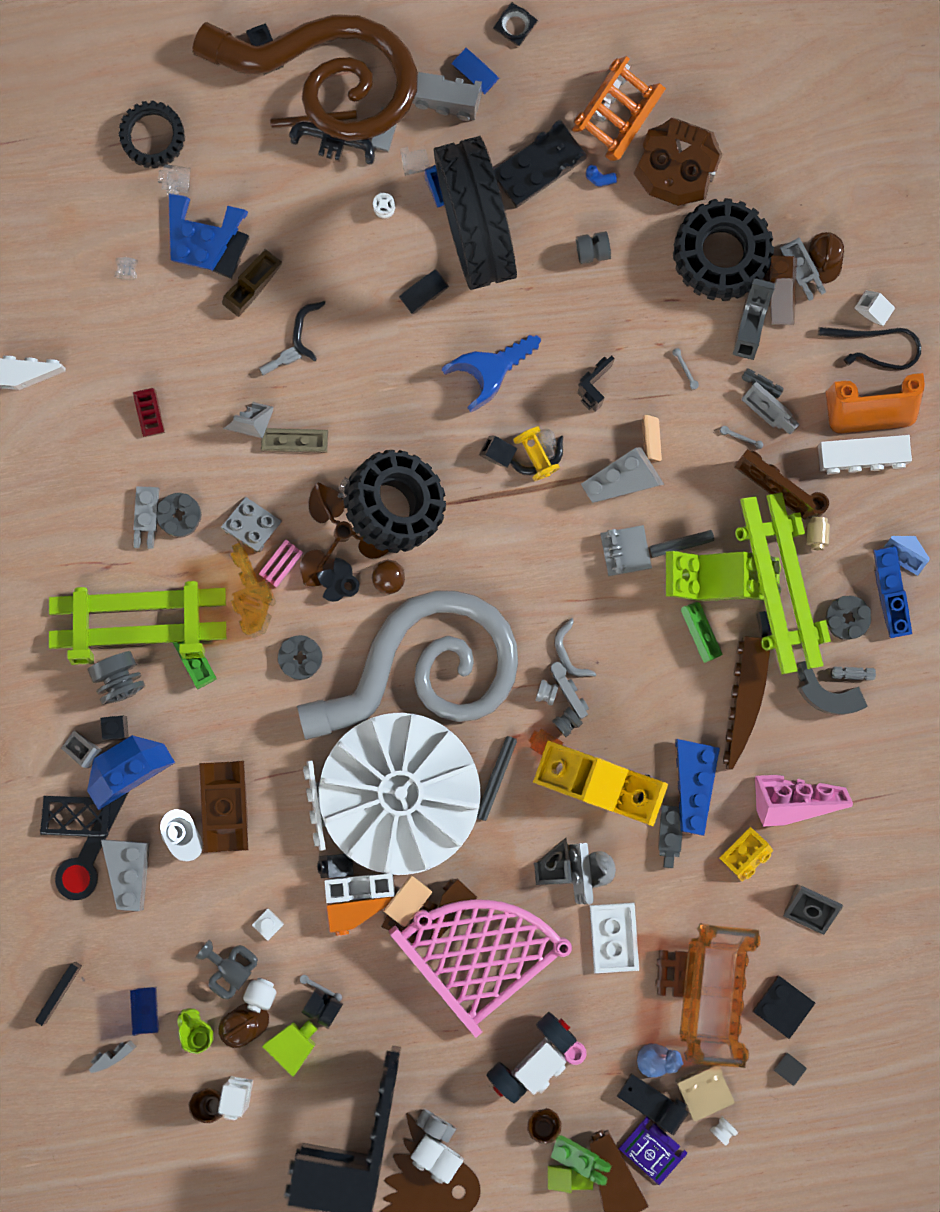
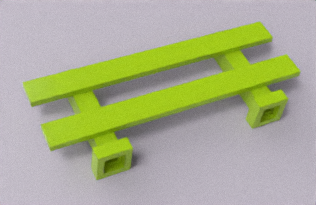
M777 493L766 496L772 522L762 523L756 497L740 499L746 526L737 528L735 534L739 541L750 540L772 632L771 636L762 638L761 645L766 651L776 649L781 674L783 675L798 671L792 649L793 645L802 644L807 669L823 666L819 645L831 642L826 620L813 623L793 540L794 537L805 534L801 514L793 513L787 515L783 494ZM776 536L798 627L796 631L788 632L766 540L767 537Z
M188 581L185 582L184 590L89 595L87 588L77 587L74 589L73 596L49 597V615L73 614V630L49 631V649L73 648V650H67V659L72 665L94 664V654L89 647L184 642L185 644H179V652L183 659L205 658V649L200 641L227 640L226 621L199 623V607L226 606V588L199 589L198 582ZM184 608V624L89 629V613Z

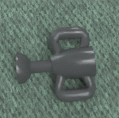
M208 940L196 958L202 960L208 958L218 966V971L211 976L208 986L219 997L228 1000L234 996L236 990H239L252 973L251 971L257 966L258 959L254 953L241 945L231 950L228 959H223L212 951L213 944ZM237 953L248 960L250 964L243 966L235 961ZM223 977L230 984L229 991L225 990L216 981Z

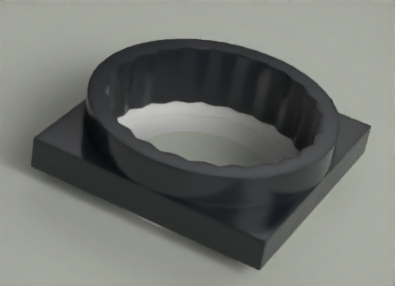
M511 2L508 8L501 14L493 29L520 47L538 22V19L530 15L524 8ZM511 17L523 19L525 23L524 31L519 35L510 34L506 29L508 19Z

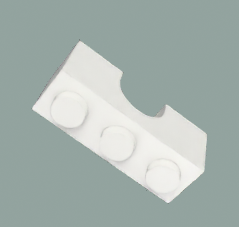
M383 873L324 880L327 903L395 896L393 874Z
M231 1076L228 1082L223 1085L219 1113L224 1114V1118L237 1120L238 1117H242L249 1107L253 1080Z

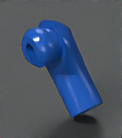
M590 165L586 169L587 179L598 187L617 183L615 172L603 175L595 165Z

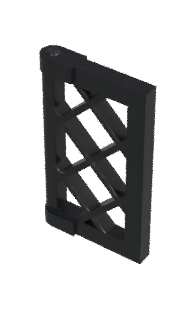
M43 796L40 834L108 838L110 803L103 807L102 812L97 815L90 807L92 804H95L91 797ZM51 803L63 804L54 814L50 810ZM70 803L84 804L85 807L75 815L68 805ZM66 807L74 817L63 825L56 815ZM88 808L96 818L85 826L78 816ZM54 818L61 828L48 829L49 822ZM75 819L83 827L82 830L66 829ZM97 820L101 823V831H89L88 828Z

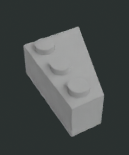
M638 447L581 485L592 503L664 485L642 448Z

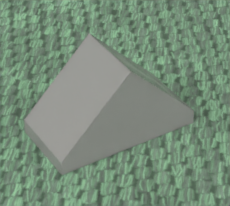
M76 731L72 732L61 748L83 768H90L93 764V759L99 756L102 751L101 748Z

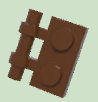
M659 950V958L656 962V966H658V979L655 980L657 995L666 996V987H672L673 997L696 998L698 952L675 951L674 960L668 959V950ZM667 967H674L673 980H667Z

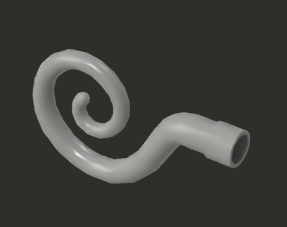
M432 591L407 599L387 616L372 641L362 676L353 694L327 701L321 699L297 705L305 740L332 734L331 731L352 727L366 721L381 703L395 652L406 632L421 618L435 613L464 615L482 625L491 635L497 649V672L487 692L479 700L472 703L458 705L437 696L432 689L429 677L431 666L438 655L448 650L456 652L460 658L458 673L463 677L472 672L474 664L472 650L464 640L445 636L433 640L422 651L416 664L414 682L418 697L425 707L437 716L456 722L477 720L493 713L507 698L515 683L517 673V643L509 623L497 608L479 597L467 593Z

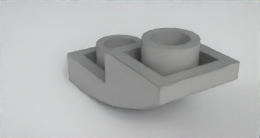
M130 1040L126 1044L121 1042L113 1051L115 1056L109 1051L104 1054L99 1052L91 1061L93 1066L89 1071L91 1073L98 1072L116 1064L137 1046Z

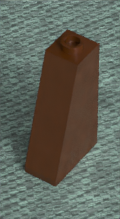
M599 1130L592 1134V1139L589 1140L591 1152L597 1154L599 1158L611 1165L609 1172H602L595 1168L597 1172L607 1178L605 1185H598L603 1211L641 1212L648 1208L649 1205L609 1130L605 1132Z

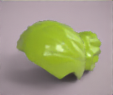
M183 1009L177 1020L182 1048L189 1053H201L211 1046L213 1031L206 1022L201 1020L198 1010Z

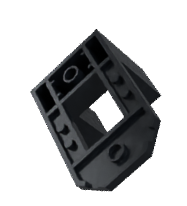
M392 1045L391 1051H386L383 1067L387 1068V1071H383L378 1092L380 1095L376 1104L374 1115L376 1118L372 1127L371 1146L368 1154L303 1143L301 1149H296L295 1160L290 1162L288 1174L292 1175L291 1183L286 1185L284 1198H288L287 1206L321 1212H373L401 1047Z

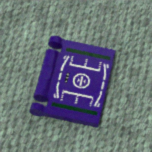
M646 1116L622 1143L619 1150L660 1185L681 1160L686 1157L688 1152L683 1150L677 1156L675 1152L679 1149L680 1145L655 1123L649 1129L644 1127L650 1121Z

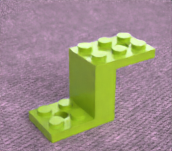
M666 551L667 597L697 601L735 599L764 601L753 553L732 552L695 555L677 551ZM770 556L780 595V558Z

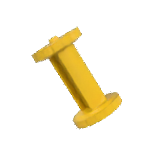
M539 426L526 430L513 439L515 444H523L537 471L532 477L534 481L549 477L560 469L559 464L551 465L536 436L541 431ZM534 440V446H528V441Z

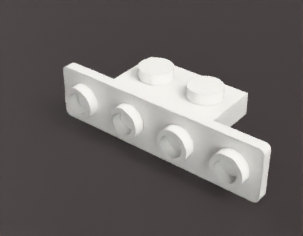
M307 761V766H303L305 780L309 779L310 785L306 792L308 802H312L313 810L310 811L311 824L316 826V833H313L314 845L319 846V850H325L322 827L326 826L319 804L320 782L316 783L313 761Z

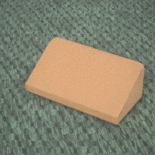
M644 415L642 419L644 453L650 462H659L662 460L659 419Z
M410 875L383 911L403 927H406L413 919L415 913L419 911L432 894V891Z

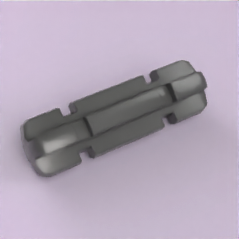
M749 368L745 370L742 376L744 381L752 382V385L758 382L775 398H779L784 388L782 386L774 385L773 381L760 374L756 375L755 371Z

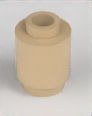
M811 517L810 522L807 524V545L811 546L812 550H824V547L829 546L830 524L827 518Z

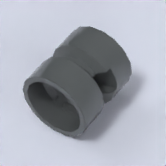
M607 231L594 233L593 237H590L588 234L576 236L580 264L592 263L594 259L598 261L611 259Z

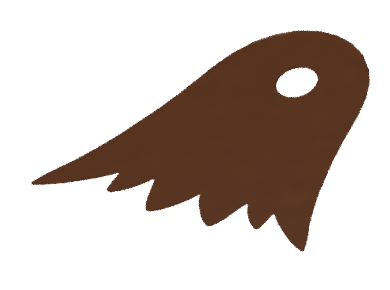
M406 1113L413 1142L407 1139L403 1141L410 1155H393L395 1163L403 1173H397L385 1179V1182L398 1192L383 1198L384 1201L392 1204L380 1212H471L477 1205L481 1194L480 1183L476 1174L462 1162L448 1184L446 1182L440 1184L431 1177L433 1173L429 1170L424 1169L422 1171L412 1164L414 1160L411 1159V1155L426 1132ZM460 1185L465 1188L466 1194L462 1199H456L453 1196L452 1190L455 1186Z

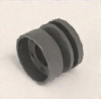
M131 651L106 658L87 669L93 683L104 682L105 684L97 690L98 694L108 692V694L100 699L103 705L128 699L146 686L144 681L133 683V681L141 677V673H129V670L137 665Z

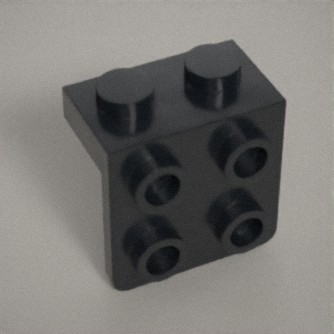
M612 355L608 359L603 357L595 365L596 368L592 374L588 371L579 380L577 394L582 398L581 402L588 410L592 408L596 412L603 404L605 397L593 384L612 367L615 360Z

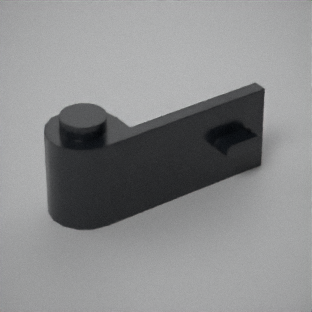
M632 1073L617 1095L619 1099L652 1119L657 1125L672 1135L676 1134L689 1113L686 1110L688 1106L677 1098L675 1101L671 1100Z

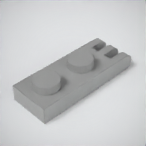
M569 844V858L572 868L571 878L575 902L577 904H592L594 899L588 844Z

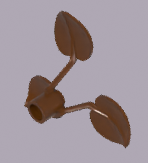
M319 482L314 486L310 494L309 512L311 517L318 523H325L330 519L336 525L334 529L335 541L326 555L320 550H311L303 556L300 563V571L303 584L309 587L321 586L317 573L328 569L333 570L334 560L329 558L339 542H346L351 536L356 540H360L358 549L366 558L378 559L389 552L388 549L382 551L376 549L375 545L371 543L367 544L361 535L358 536L353 531L350 523L335 520L334 518L341 516L344 511V498L338 491Z

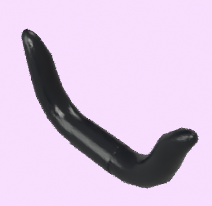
M325 301L307 304L302 307L297 313L294 323V346L299 353L313 361H316L315 354L304 347L301 342L303 322L307 313L319 310L325 305Z
M560 436L556 442L555 455L549 460L551 465L558 464L563 456V436ZM512 458L510 464L517 472L523 475H534L537 473L534 466L524 467L515 458Z

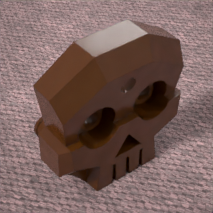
M674 117L659 126L649 129L643 143L645 152L633 173L646 192L652 197L677 206L706 200L711 173L717 171L723 155L714 132ZM680 141L691 145L682 151ZM661 155H664L666 158L664 163L659 162ZM691 166H694L696 168V173L694 175L690 174L689 168Z

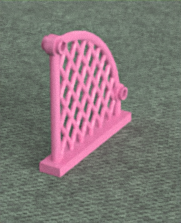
M466 900L447 904L430 912L419 910L413 917L414 922L402 932L396 925L389 930L392 938L475 1038L482 1033L478 1023L558 956H568L572 950V945L566 938L559 937L549 925L537 916L515 905L493 900ZM473 909L469 919L459 920L462 910ZM478 909H489L487 916L476 917ZM494 910L503 911L504 914L493 915ZM456 912L454 921L442 922L446 914ZM421 917H426L425 922H419ZM518 917L515 927L504 929L507 918ZM438 918L437 923L432 924V920ZM502 919L498 930L487 931L491 920ZM524 919L532 925L521 926V923ZM485 921L482 932L471 933L474 923ZM468 924L464 935L454 936L457 925ZM451 926L448 937L437 938L440 928ZM435 929L430 940L420 941L423 930ZM535 929H539L546 935L542 939L532 940ZM418 930L415 941L411 945L407 938ZM529 930L526 941L515 942L518 932ZM513 933L510 943L498 945L502 934ZM496 935L493 946L482 947L485 936ZM479 938L476 948L465 950L468 939ZM463 940L459 951L448 952L452 941ZM551 940L553 942V949L542 957L546 942ZM446 942L443 953L432 954L435 944ZM540 944L537 955L526 956L530 945ZM565 944V948L559 950L560 946ZM429 945L426 956L422 958L415 948L417 946ZM524 946L521 957L510 958L513 948ZM507 949L503 960L493 961L496 950ZM491 951L487 962L476 963L479 953ZM474 954L471 964L459 966L463 955ZM457 956L454 967L443 968L446 957ZM440 959L435 972L426 963L428 960ZM539 960L520 976L524 961ZM519 962L515 973L504 974L507 964ZM502 965L498 976L487 977L491 966ZM485 967L482 978L471 979L474 969ZM468 970L464 981L454 982L457 971ZM452 972L449 982L445 986L438 975ZM517 979L498 994L502 980ZM496 981L493 992L482 993L485 982ZM480 983L476 994L466 995L469 985ZM463 986L458 999L449 991L451 987ZM495 997L476 1013L480 998ZM474 999L471 1011L468 1013L460 1003Z

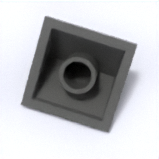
M797 884L783 916L824 935L843 908V904Z

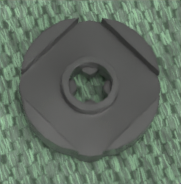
M173 493L166 496L158 504L157 521L160 527L169 535L186 537L197 529L202 518V512L197 501L190 495ZM178 509L181 512H185L181 521L173 517Z
M842 596L833 601L827 609L826 622L829 630L837 638L843 640L856 639L868 630L871 623V609L858 597ZM851 612L854 621H850L847 624L843 614Z
M298 635L290 637L282 643L279 649V666L286 675L293 679H308L317 673L322 665L323 655L321 648L313 639L307 636ZM299 651L306 655V659L302 661V664H298V660H294V656L298 655Z

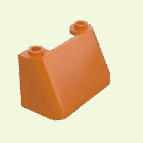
M911 374L904 378L901 384L902 389L899 393L859 397L857 386L851 381L834 382L826 391L830 428L835 433L845 434L905 428L913 425L918 418L925 387L924 374Z

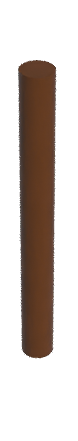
M356 110L327 113L337 120L357 119ZM307 115L270 119L271 128L294 126L301 121L312 122Z

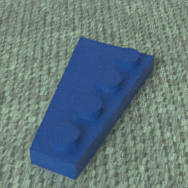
M675 739V747H677L676 763L679 776L678 790L680 793L681 832L704 836L720 748Z

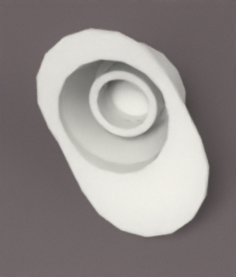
M172 810L165 814L160 826L162 840L177 859L187 862L195 860L202 852L203 842L189 814L182 810Z

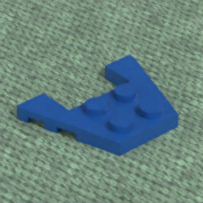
M169 193L171 260L213 271L227 249V243L232 235L237 233L239 229L237 227L242 219L246 218L248 211L227 206L221 228L185 220L190 198Z

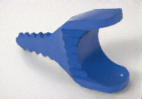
M528 335L527 340L521 339L520 344L513 343L512 348L506 347L505 352L498 351L497 354L478 351L463 354L446 364L442 368V372L446 375L457 370L465 371L477 379L481 392L480 396L468 406V410L471 413L494 398L500 389L506 372L512 370V365H518L519 359L525 360L526 354L531 355L532 349L538 350L541 339L539 336Z

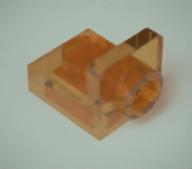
M540 729L539 732L534 730L528 741L531 743L529 748L540 755H543L547 741L560 745L564 742L543 729Z

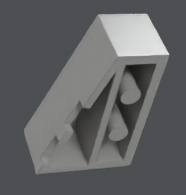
M419 72L417 93L412 104L424 110L428 108L434 109L442 115H457V118L464 121H469V119L475 120L482 96V82L475 81L474 85L463 83L464 80L461 78H456V81L453 82L445 80V77L442 75Z
M101 840L117 910H144L150 843Z

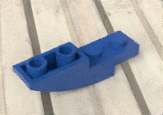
M897 546L874 549L876 583L889 637L895 638L911 635V621L906 591L903 589Z

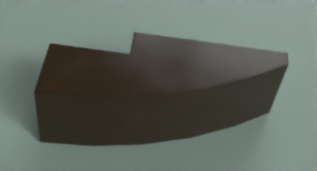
M265 249L223 296L222 305L240 317L269 283L282 265V261Z

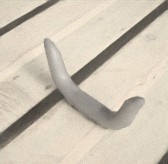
M571 618L558 630L555 636V648L560 661L571 675L577 677L596 676L594 671L578 669L570 662L563 645V638L572 628L574 620Z

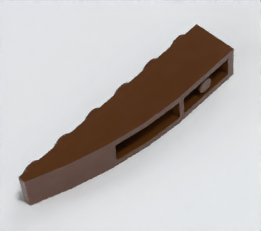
M744 636L742 641H738L737 654H740L739 663H735L734 676H737V683L732 686L731 698H735L734 707H730L728 716L732 723L731 729H727L726 742H729L728 751H724L723 764H726V769L733 770L745 749L761 708L770 650L766 651L761 645L762 638Z

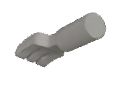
M295 346L283 351L280 358L261 366L259 370L262 375H265L282 364L289 365L302 357Z

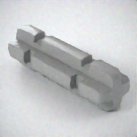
M833 667L831 676L833 679H842L843 677L844 679L863 680V678L865 680H875L876 671L874 668H865L864 670L857 667H844V669L842 667Z

